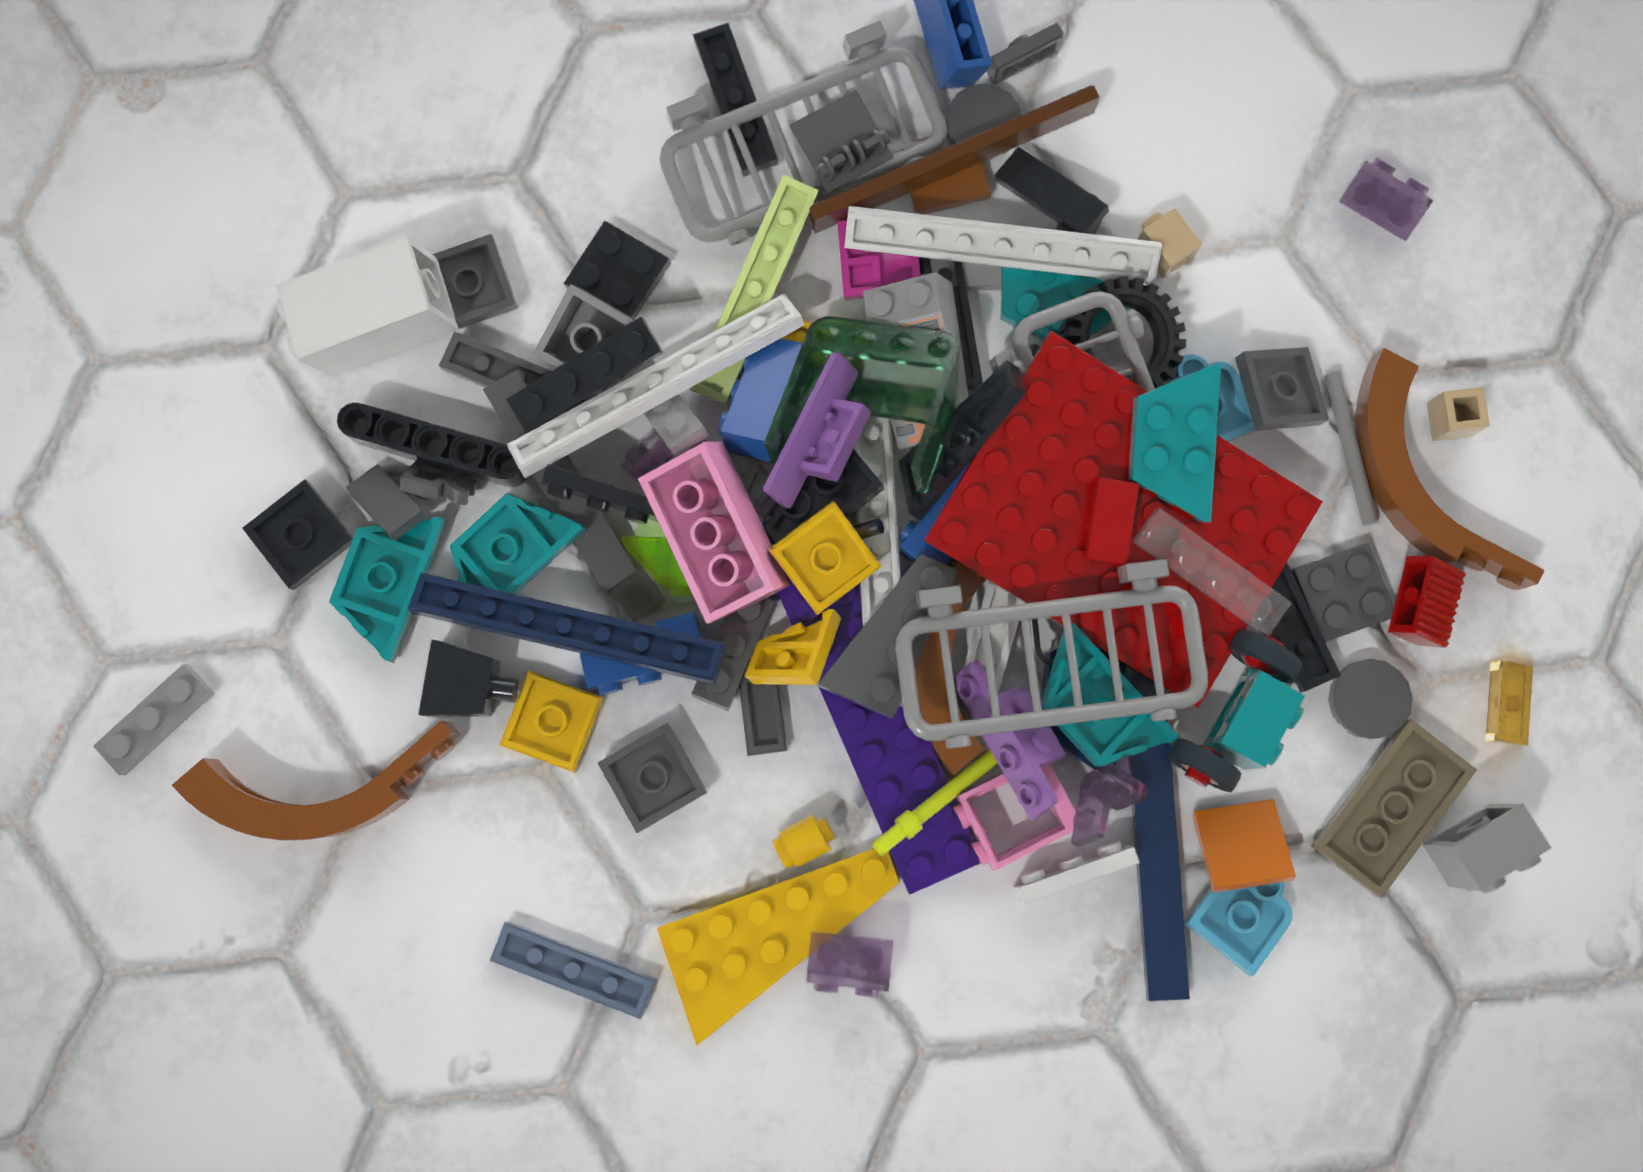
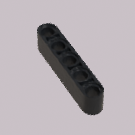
M353 402L346 404L337 415V424L341 432L362 446L411 460H420L451 469L453 472L506 487L520 486L528 478L523 476L518 465L512 473L507 475L501 474L500 467L502 463L507 459L513 458L507 444L362 403ZM361 417H367L365 428L354 432L353 427L356 420ZM404 427L402 439L394 443L390 442L392 431L396 428ZM433 438H441V447L434 453H427L429 441ZM471 448H479L477 460L470 464H464L463 458L465 453Z

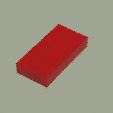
M1096 478L1083 559L1118 565L1127 564L1139 484Z

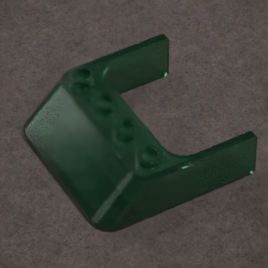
M834 316L817 319L810 325L765 439L764 445L773 466L780 456L831 353L835 352L840 353L858 371V376L845 401L864 404L871 411L870 416L925 425L911 465V471L918 493L927 494L955 408L960 345L957 338L951 333L938 330Z

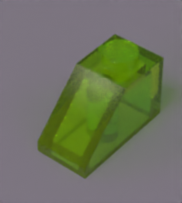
M622 536L623 546L663 590H670L669 596L693 597L666 537Z

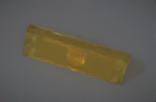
M1505 660L1491 662L1486 726L1487 742L1528 746L1533 666Z

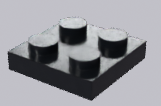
M604 220L568 275L564 285L567 289L570 284L581 288L635 320L671 262L665 255Z
M305 479L242 527L264 558L291 590L297 589L348 549L353 540L352 535L316 489Z

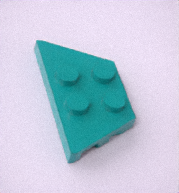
M1001 266L1000 320L1017 327L1020 321L1029 315L1077 298L1102 281L1089 276ZM1124 306L1126 312L1131 309L1129 307ZM1102 309L1095 317L1091 326L1090 336L1097 334L1112 321L1107 310ZM1067 318L1037 329L1031 335L1044 341L1048 333L1053 331L1064 338V334L1059 333L1060 324L1066 322Z
M1216 363L1133 399L1128 480L1139 484L1143 489L1152 491L1158 495V498L1170 505L1177 506L1191 514L1199 522H1211L1221 364Z
M506 493L450 545L453 562L459 571L458 581L517 594L580 537L587 528L584 524L513 494Z
M432 517L431 520L421 521L395 541L381 527L376 525L359 527L354 534L329 603L342 616L347 618L352 627L363 638H366L386 661L394 663L412 617L408 606L420 573L428 574L447 523L443 518Z
M1071 623L1083 705L1116 701L1110 661L1074 623ZM1064 630L1042 697V710L1075 706ZM1120 673L1124 700L1143 697ZM1150 713L1056 725L1094 766H1103L1118 761L1122 757L1147 751L1148 748L1163 743H1170L1179 737L1178 733L1165 720L1151 721Z

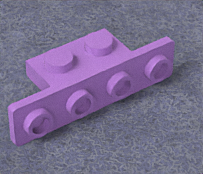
M831 353L763 487L764 492L782 507H792L808 475L835 482L838 481L870 417L871 411L864 404L845 401L858 376V371L840 353Z
M978 660L970 662L954 677L955 688L973 719L992 717L987 674ZM1026 685L998 693L1001 716L1034 712L1031 693ZM1050 726L982 735L1030 820L1040 817L1058 803L1055 792L1041 770L1042 767L1056 763L1066 755Z

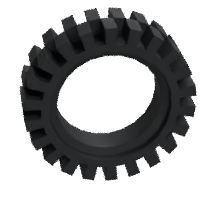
M1120 276L1115 280H1112V278L1104 280L1085 291L1080 296L1099 291L1110 293L1118 298L1123 306L1136 310L1145 318L1152 330L1154 340L1153 353L1146 366L1155 389L1166 385L1165 381L1172 379L1177 373L1174 367L1181 365L1184 356L1179 355V351L1186 348V339H1179V333L1186 331L1184 322L1177 324L1175 317L1180 315L1181 312L1177 306L1170 309L1167 305L1172 298L1167 293L1159 296L1156 293L1159 286L1151 283L1144 286L1145 279L1136 277L1128 281V276ZM1093 308L1067 318L1066 322L1060 324L1059 333H1063L1064 339L1073 345L1090 340L1092 323L1098 313L1104 308ZM1091 348L1084 350L1095 358ZM1133 375L1126 377L1135 383Z

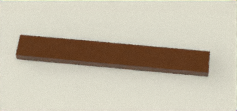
M1090 85L816 203L809 208L810 223L816 234L837 225V221L847 220L849 206L874 209L1092 115L1095 112L1100 96L1095 86Z

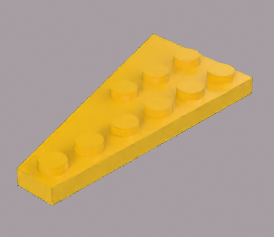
M873 848L657 927L696 1045H699L898 885L899 880L889 852L880 856Z

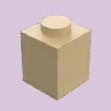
M1175 208L1164 215L1161 212H1157L1141 225L1143 230L1138 240L1155 241L1162 244L1157 269L1162 278H1165L1193 259L1202 246V243Z
M1484 387L1444 391L1426 403L1432 441L1472 437L1490 426Z

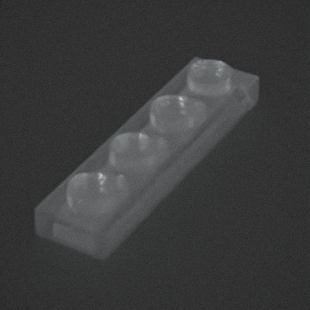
M1161 508L1154 510L1133 540L1134 544L1155 559H1167L1169 569L1263 636L1271 634L1291 605V602Z

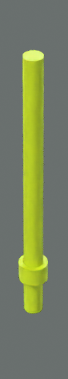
M989 749L912 812L906 810L894 820L896 824L872 843L877 853L883 856L904 838L911 839L923 829L922 824L997 765L998 763L991 750Z

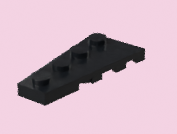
M1007 360L899 461L909 515L919 521L924 518L1024 397L1026 390L1019 367Z

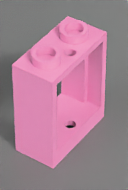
M1051 764L1042 767L1041 770L1058 798V803L1050 808L1058 824L998 855L971 800L1007 783L1008 780L1004 773L956 797L959 804L954 806L953 809L958 815L963 829L971 827L977 839L971 845L977 853L982 866L989 863L991 869L996 871L1083 827Z

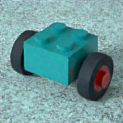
M1238 630L1230 641L1228 648L1230 651H1233L1232 655L1249 668L1247 671L1248 675L1240 677L1203 745L1177 738L1167 755V758L1173 764L1186 772L1184 776L1203 787L1210 785L1230 793L1236 788L1242 775L1230 762L1244 770L1266 768L1267 764L1273 765L1284 748V744L1280 742L1287 728L1292 730L1296 726L1304 711L1300 704L1305 695L1284 684L1294 682L1302 668V661L1275 638L1247 630Z

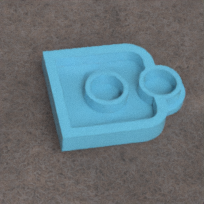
M1185 355L1181 365L1174 367L1177 373L1172 378V381L1209 365L1221 364L1217 435L1230 442L1255 431L1241 378L1236 369L1226 362L1217 361L1208 364L1205 359L1198 355Z
M1284 882L1212 893L1210 886L1184 924L1248 976H1254L1290 926L1292 909L1288 901L1282 896Z

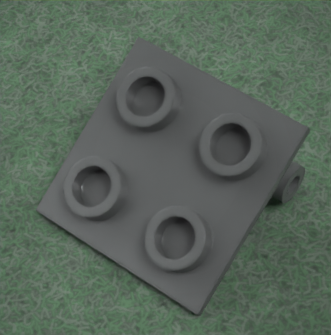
M857 89L789 125L826 194L894 158L887 146L891 142L887 131L884 128L878 129Z

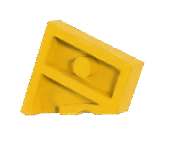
M828 609L822 612L823 620L808 627H805L800 622L787 628L781 634H773L758 641L745 677L753 684L818 685L841 617L834 609Z

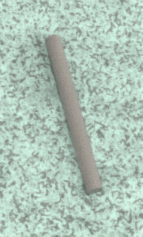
M1340 372L1329 373L1324 377L1362 525L1375 524L1379 521Z

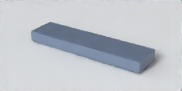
M509 921L504 922L489 960L638 1019H641L644 1015L657 978Z

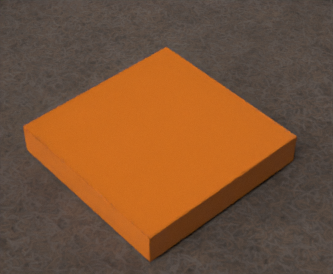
M1274 799L1194 811L1192 817L1212 893L1295 879V870Z

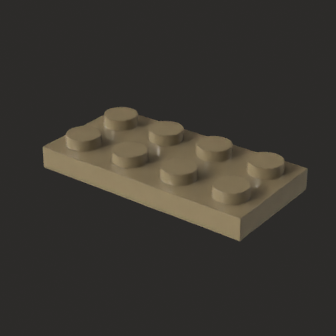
M1408 719L1404 726L1395 733L1311 847L1376 898H1382L1477 769L1415 721Z

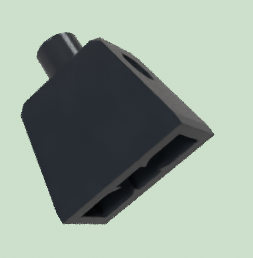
M431 639L418 715L431 718L492 716L495 700L516 702L519 692V679L500 677L501 661Z

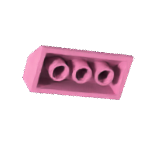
M723 441L703 442L638 478L706 624L759 602L791 585L786 573L768 550L772 547V544Z

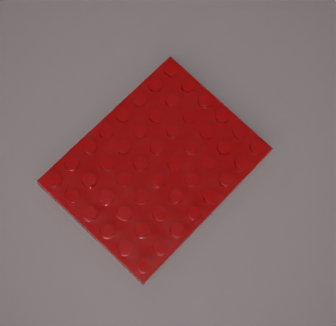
M1051 331L1022 376L1026 394L972 458L923 539L924 542L1024 603L1133 590L1132 582L1119 584L1117 568L1123 565L1083 558L1096 478L1133 483L1128 480L1133 399L1148 391ZM1218 435L1216 436L1211 522H1199L1191 514L1177 506L1170 505L1158 498L1157 494L1139 486L1127 564L1167 559L1169 576L1157 579V586H1177L1187 591L1196 602L1208 673L1207 689L1204 696L1193 705L1196 708L1200 707L1233 651H1230L1228 646L1234 634L1238 630L1247 629L1323 503L1322 500ZM1173 602L1152 604L1164 689L1171 693L1186 691L1191 684V673L1181 609ZM1144 606L1111 609L1118 661L1154 682ZM1103 610L1070 614L1071 623H1074L1097 648L1109 654ZM1062 616L1048 617L1063 626Z

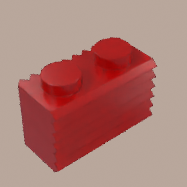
M1407 556L1387 633L1414 643V645L1446 648L1449 645L1447 640L1451 637L1450 634L1453 630L1452 623L1455 622L1453 617L1457 614L1455 609L1459 606L1457 601L1461 599L1460 595L1463 591L1461 586L1464 584L1465 572L1434 556Z

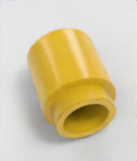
M811 814L779 831L780 836L773 839L772 843L786 869L793 865L798 868L831 851L830 841L834 840L835 836L825 817L818 820L814 814Z

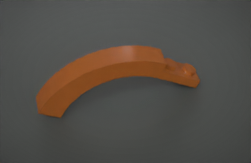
M1383 348L1371 358L1364 373L1355 413V432L1370 490L1380 509L1400 534L1426 556H1434L1446 563L1456 561L1460 557V562L1466 567L1476 571L1485 570L1497 577L1496 581L1509 589L1519 590L1537 585L1545 571L1544 569L1458 524L1436 505L1423 488L1411 464L1404 433L1406 400L1419 365Z
M957 562L953 568L957 569L958 572L951 587H961L962 603L952 606L953 613L963 612L970 598L987 581L982 576ZM956 629L947 630L950 655ZM939 631L931 632L915 667L922 719L929 724L950 723L951 717ZM957 704L959 721H965ZM975 736L970 737V746L946 748L945 740L930 741L938 759L951 776H954L985 750Z
M441 720L366 785L340 798L318 804H290L259 794L234 777L219 759L202 758L174 782L172 786L188 803L202 814L223 826L244 834L275 840H311L334 837L371 825L393 813L410 800L400 787L404 785L407 788L418 781L425 773L422 768L433 758L438 761L449 754L456 746L453 741L461 734L451 722Z

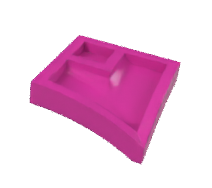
M847 220L837 221L845 301L864 299L863 291L920 276L919 257L844 248Z

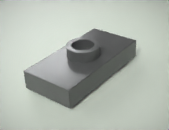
M1058 22L1029 37L1028 35H1022L1009 44L1008 48L991 56L992 66L987 70V75L992 84L997 85L1058 53L1064 35Z

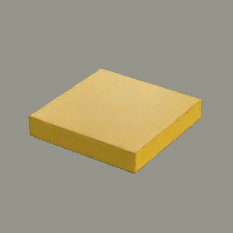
M834 501L830 502L768 549L817 615L882 567Z
M528 670L499 745L576 773L604 698Z

